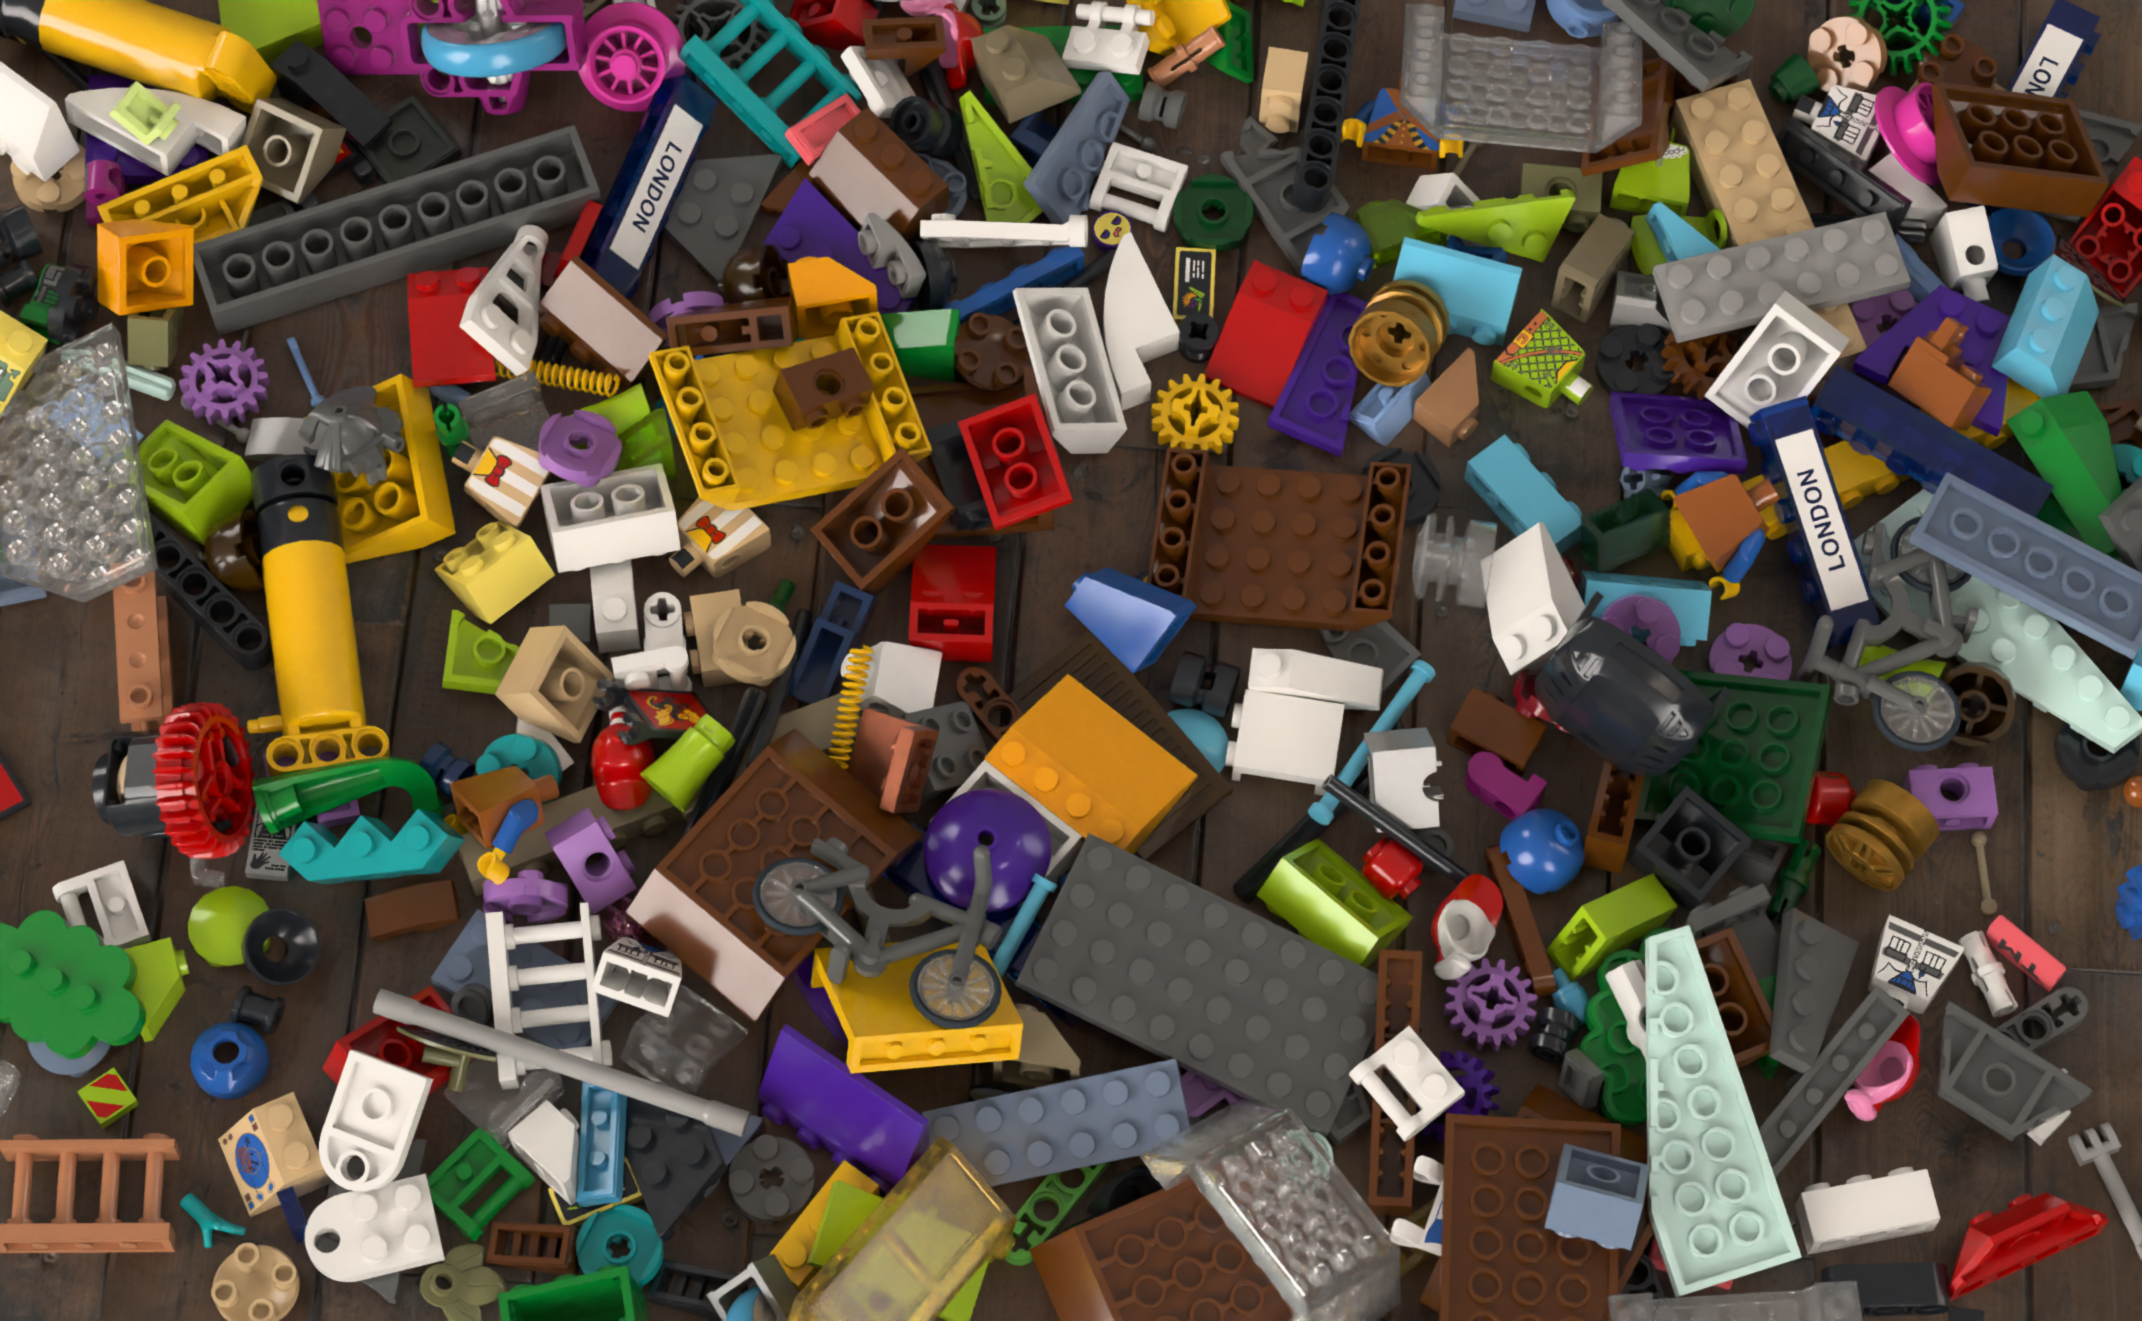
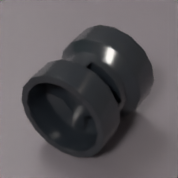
M1541 1008L1536 1022L1540 1029L1531 1036L1527 1050L1534 1057L1542 1061L1563 1065L1566 1052L1572 1050L1569 1045L1570 1040L1577 1036L1581 1021L1575 1015L1559 1008Z

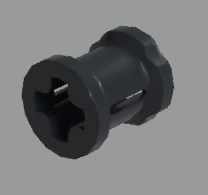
M24 258L18 261V266L0 275V302L5 309L11 306V301L29 291L33 290L35 292L39 282Z
M244 985L235 997L231 1009V1020L235 1022H240L241 1020L264 1027V1032L273 1035L283 1018L286 999L281 997L272 999L255 993L251 986Z

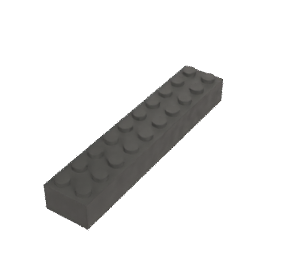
M574 124L194 244L193 263L217 334L221 336L407 277V274L419 273L513 243L518 229L524 225H535L548 232L576 223L587 202L592 200L602 205L601 195Z

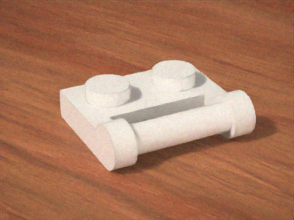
M849 46L841 55L842 60L849 69L850 77L858 84L867 99L869 108L878 118H890L895 106L903 98L916 96L897 65L899 59L866 60L865 46Z
M1113 142L1093 190L1089 208L1099 212L1102 209L1117 211L1128 217L1153 224V229L1165 233L1174 209L1175 198L1182 189L1188 174V165ZM1110 186L1161 202L1159 209L1108 194Z
M669 646L611 658L615 684L621 688L628 690L692 691V682L686 675V668L689 664L688 653L681 646ZM666 668L669 671L670 675L657 678L656 670Z
M124 860L62 881L52 888L55 900L62 904L67 922L71 927L77 925L87 926L78 897L80 894L89 892L104 935L102 939L105 945H114L121 949H127L151 941Z
M1410 1026L1405 1028L1368 1059L1359 1063L1349 1073L1352 1080L1357 1085L1362 1084L1397 1125L1398 1129L1396 1132L1403 1141L1411 1139L1465 1095L1462 1087ZM1383 1066L1420 1108L1421 1111L1416 1115L1411 1116L1376 1075V1072Z

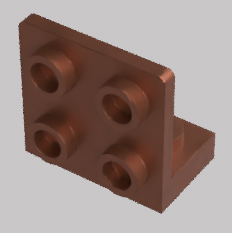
M865 708L862 713L847 772L881 800L880 809L892 813L918 812L939 731L873 708Z

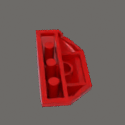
M2047 1192L2032 1198L2030 1193L2019 1196L2007 1204L2009 1209L1994 1215L1992 1210L1979 1214L1969 1221L1970 1227L1961 1240L1948 1281L1950 1301L2100 1234L2109 1222L2106 1214Z

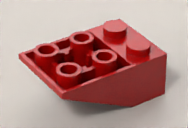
M2137 156L2131 160L2068 241L2073 248L2099 271L2124 300L2142 282V160Z
M925 545L913 560L909 646L939 651L942 653L941 661L992 663L997 547Z

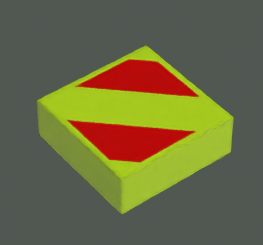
M114 1067L77 1091L102 1129L139 1105L137 1099Z

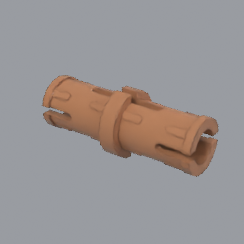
M1212 24L1207 30L1185 45L1182 42L1176 45V51L1153 67L1148 68L1147 71L1153 82L1160 84L1164 89L1166 85L1188 70L1190 72L1197 70L1200 62L1220 48L1225 47L1226 43Z

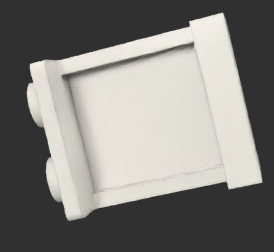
M1245 689L1243 704L1235 703L1231 727L1239 728L1237 742L1229 741L1225 766L1233 767L1231 780L1240 781L1241 774H1249L1315 785L1314 794L1324 796L1327 791L1322 788V784L1330 774L1334 775L1345 704Z

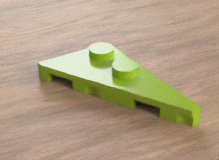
M969 90L959 98L986 222L1030 223L1043 212L1023 185L1032 169Z
M1562 189L1560 190V195L1535 198L1532 193L1519 195L1513 199L1503 197L1473 201L1472 207L1449 210L1447 205L1431 207L1425 211H1418L1415 218L1420 226L1489 247H1501L1506 252L1543 263L1576 197L1572 190Z
M452 610L442 688L495 695L520 647L515 644L506 643L499 634L490 629L485 632L465 620L464 613L459 610Z

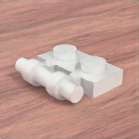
M1093 1L1091 5L1078 4L1076 7V18L1089 20L1087 27L1072 26L1062 56V61L1066 67L1140 75L1150 40L1145 32H1138L1140 25L1153 26L1155 21L1154 10L1141 9L1140 5L1126 4L1124 8L1108 6L1107 2ZM1107 22L1122 23L1120 30L1105 29Z

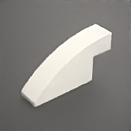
M129 88L80 91L70 93L65 98L67 121L168 177L195 143L220 156L241 147L247 129L246 116L220 104L187 94L146 88L166 106L169 107L176 101L182 107L174 116L179 123L165 140L158 136L150 144L145 145L109 115Z
M1131 232L1123 235L1109 270L1103 317V344L1122 411L1150 400L1151 380L1142 363L1177 351L1180 334Z

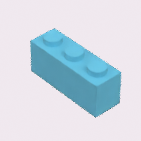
M1504 434L1467 462L1464 480L1516 537L1537 523L1544 522L1559 554H1561L1581 539L1585 525L1584 516L1575 503L1572 501L1567 502L1557 492L1555 482L1547 473H1540L1530 462V457L1523 446L1519 443L1513 444Z

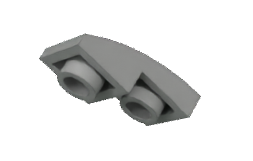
M875 212L867 214L863 226L858 233V246L861 253L867 255L873 269L887 266L889 280L893 285L897 286L902 299L917 296L926 276L921 262L905 239L888 222Z
M269 417L253 419L244 457L248 460L265 462L286 455L306 454L303 449L305 446L311 449H319L328 426L319 423L315 441L309 444L299 436L298 432L306 418Z

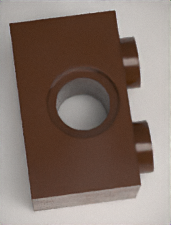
M853 347L781 369L772 391L792 430L796 431L805 427L809 429L819 428L829 420L840 416L851 418L859 415L866 409L874 391V386ZM819 390L826 391L831 395L823 394Z

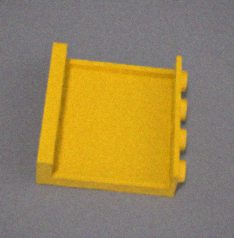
M899 942L885 943L884 947L889 946V945H893V944H896V943H899ZM958 942L887 964L883 974L877 977L870 978L860 975L854 969L853 962L850 960L847 976L840 985L834 984L827 977L830 952L833 947L814 949L811 986L812 988L825 987L849 1041L846 1064L850 1073L1019 1059L1023 1022L986 948L979 943L975 954L990 963L996 971L1001 982V999L996 1011L986 1021L966 1029H951L930 1022L914 1006L909 987L911 975L917 964L934 952L945 949H957ZM954 958L938 960L929 965L922 973L918 987L923 1003L933 1013L946 1019L965 1020L977 1016L988 1007L993 994L992 984L988 975L978 965L972 962L962 1002L955 1006L948 1004L945 1000Z

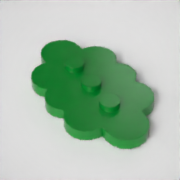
M50 910L37 911L31 914L21 923L18 929L11 925L0 923L1 1023H11L13 1031L26 1042L32 1044L45 1042L51 1051L59 1057L69 1060L88 1054L99 1040L108 1045L120 1046L133 1041L140 1034L146 1022V1009L143 1002L130 992L136 980L137 967L134 959L127 952L114 945H105L102 937L88 926L77 925L71 927L62 916Z
M1661 927L1652 930L1641 940L1637 951L1622 949L1610 954L1598 969L1597 983L1600 991L1588 1001L1585 1009L1584 1019L1590 1033L1581 1040L1578 1049L1604 1073L1599 1101L1603 1114L1608 1120L1621 1124V1127L1624 1128L1640 1126L1647 1120L1646 1060L1641 1050L1628 1039L1626 1032L1627 1021L1605 975L1633 960L1641 959L1645 967V939L1674 930V928ZM1643 1018V1022L1646 1027V1018Z

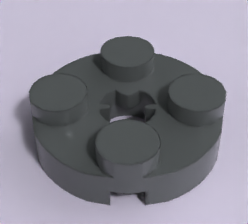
M761 1135L753 1142L745 1145L736 1154L729 1169V1189L733 1201L743 1215L761 1224H773V1221L785 1219L789 1221L794 1219L806 1209L813 1198L815 1191L813 1163L810 1161L805 1150L795 1142L782 1137ZM773 1171L781 1173L782 1175H779V1179L784 1180L780 1188L773 1185L767 1190L761 1186L764 1183V1179L760 1178L764 1173H772Z

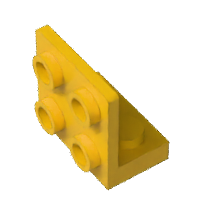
M1126 0L1127 4L1140 5L1141 9L1154 10L1155 21L1153 26L1140 25L1139 32H1145L1150 40L1147 50L1165 57L1176 51L1175 46L1182 42L1185 45L1207 30L1212 24L1217 29L1232 17L1226 0Z

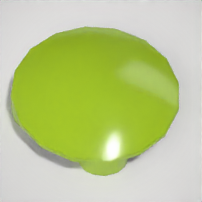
M238 886L217 888L204 895L193 907L188 921L189 940L195 951L210 966L222 967L243 964L245 962L242 957L241 944L245 930L254 918L268 911L269 908L264 899L250 889ZM270 937L264 942L263 953L270 946Z

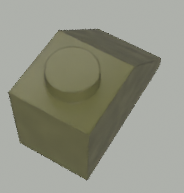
M184 306L134 313L128 316L129 365H140V367L150 371H159L169 367L177 354Z

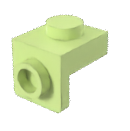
M136 81L126 91L109 115L145 145H148L158 136L165 140L179 123L174 116L182 106L176 101L169 107L166 106Z

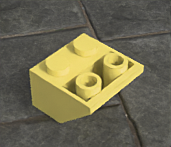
M499 520L479 529L475 539L464 547H458L450 551L444 557V562L434 569L473 615L490 625L555 576L531 536Z

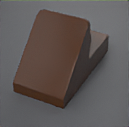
M942 16L863 19L866 60L902 59L904 77L911 76L946 52Z

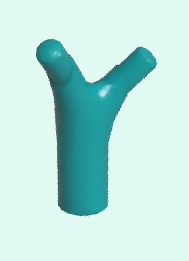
M193 1193L187 1194L180 1202V1206L199 1224L205 1248L213 1246L212 1231L214 1229L242 1236L246 1233L245 1227L234 1225L222 1219L206 1207Z

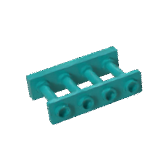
M739 0L744 8L712 39L702 41L695 34L684 45L678 57L775 154L782 155L783 162L792 169L802 157L784 135L792 126H787L777 116L776 109L812 75L829 93L800 121L846 93L856 105L863 96L859 92L857 83L849 75L841 74L831 64V59L826 51L817 45L813 46L803 36V31L798 23L790 17L785 18L774 7L775 3L773 0ZM757 19L773 36L737 70L730 69L720 59V52ZM785 47L801 64L766 98H759L748 87V81Z

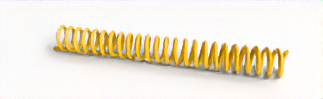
M495 358L496 368L498 365L496 377L499 375L502 378L508 376L509 379L516 378L518 381L523 379L524 382H538L540 385L546 383L547 386L553 384L556 388L561 386L562 389H566L568 387L571 391L576 388L578 392L584 390L585 393H589L591 391L594 395L599 393L600 396H604L606 394L609 398L616 393L620 378L616 374L613 377V380L616 381L615 386L610 394L608 392L612 383V375L610 373L606 375L604 380V373L602 371L597 376L596 371L593 370L589 377L588 369H585L582 373L578 367L574 373L572 366L567 370L566 366L562 365L559 369L558 364L555 363L551 370L550 362H547L544 366L541 360L536 366L535 359L531 360L528 370L529 377L525 378L527 371L518 377L514 373L510 375L511 371ZM536 371V379L534 380L532 377ZM574 376V386L572 387L570 384ZM557 377H558V380H559V383H558V384L555 383ZM580 380H581V386H582V387H581V388H578V385H579ZM589 380V389H586V385ZM595 383L597 387L596 391L593 390ZM604 383V392H601V388Z
M863 645L862 649L849 650L851 654L859 657L847 658L848 661L860 666H846L847 670L857 674H844L845 678L855 682H843L842 685L852 690H842L840 693L853 699L840 698L838 700L840 703L850 707L839 706L836 709L848 715L835 716L837 720L848 724H833L835 728L846 732H831L833 736L844 740L831 739L829 741L831 744L841 748L830 747L827 749L830 753L841 756L829 757L843 769L849 768L848 764L843 761L851 759L845 753L853 751L847 745L854 743V740L847 736L856 735L855 731L850 728L858 726L852 720L860 718L854 712L862 710L859 705L854 703L863 702V699L857 695L865 693L859 687L866 686L867 683L861 679L869 677L866 672L861 670L870 669V666L864 662L872 661V658L866 654L874 652L871 647Z

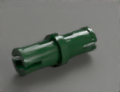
M1802 839L1801 844L1795 843L1786 869L1780 870L1776 878L1779 885L1765 913L1769 919L1774 920L1782 906L1783 910L1777 921L1779 924H1782V915L1792 908L1796 909L1801 894L1807 893L1811 884L1808 878L1818 856L1822 852V849L1816 843H1813L1806 857H1804L1810 842L1807 839Z

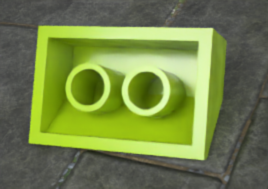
M1319 838L1282 857L1257 894L1266 903L1270 912L1287 920L1298 930L1301 937L1364 968L1370 966L1379 957V949H1386L1414 918L1394 900L1382 898L1359 871Z

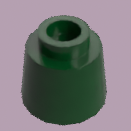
M1793 53L1770 76L1771 83L1768 85L1771 95L1780 104H1783L1785 101L1792 104L1798 101L1802 95L1807 96L1820 89V82L1816 73L1807 61L1796 53Z

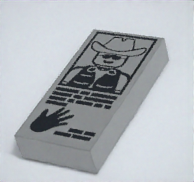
M256 805L245 869L247 878L289 882L291 865L278 853L297 831L298 823L271 835Z

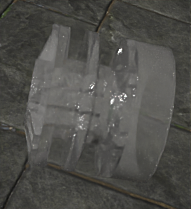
M1427 512L1426 521L1417 536L1412 567L1415 587L1414 598L1425 600L1427 583L1434 582L1437 583L1435 602H1441L1447 585L1456 586L1457 605L1484 609L1494 554L1497 523L1470 519L1464 537L1455 536L1454 516H1448L1445 534L1435 533L1438 514Z

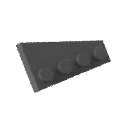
M1601 0L1606 8L1618 15L1629 25V28L1635 34L1641 36L1657 51L1661 58L1671 63L1685 76L1691 85L1697 87L1701 92L1747 70L1754 59L1743 50L1739 55L1735 54L1723 46L1726 40L1724 37L1713 30L1707 35L1689 23L1692 18L1691 15L1680 8L1665 7L1659 3L1661 0Z
M1795 908L1782 915L1769 1057L1803 1074L1814 1067L1859 942Z

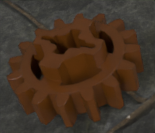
M1671 331L1663 342L1666 346L1660 355L1668 359L1663 365V370L1674 372L1675 375L1671 379V383L1682 382L1685 385L1683 388L1684 394L1687 395L1691 390L1697 391V398L1702 401L1705 398L1706 392L1741 348L1735 345L1740 337L1738 335L1729 337L1725 334L1726 332L1677 343L1673 331Z

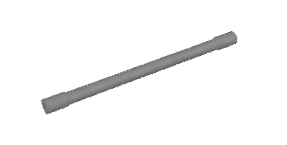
M382 988L379 990L374 1002V1014L407 1025H417L700 1120L708 1126L741 1137L744 1135L751 1112L716 1100H706L423 1005L415 999Z

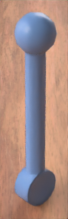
M293 336L286 339L310 392L312 397L310 404L314 409L320 402L325 400V397L319 394Z

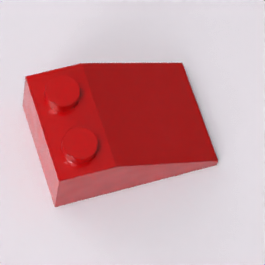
M1254 260L1237 293L1204 373L1205 381L1212 383L1215 379H1219L1221 388L1225 390L1231 389L1237 395L1274 409L1327 303L1328 290Z
M465 267L458 270L423 271L407 274L414 388L496 381L495 357L459 327L468 298L489 273L488 267Z
M1035 393L958 421L995 531L1074 502L1046 417Z
M431 985L410 997L423 1005L453 1014L449 1005ZM378 1016L337 1040L322 1069L338 1086L349 1051L358 1050L432 1078L433 1082L428 1094L429 1096L449 1080L451 1067L422 1062L424 1047L427 1044L397 1031V1026H407V1024Z

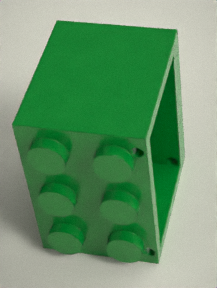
M606 1265L600 1267L594 1273L581 1276L574 1274L561 1275L555 1278L553 1282L540 1285L520 1284L514 1286L508 1292L498 1294L501 1321H649L646 1298L627 1265Z

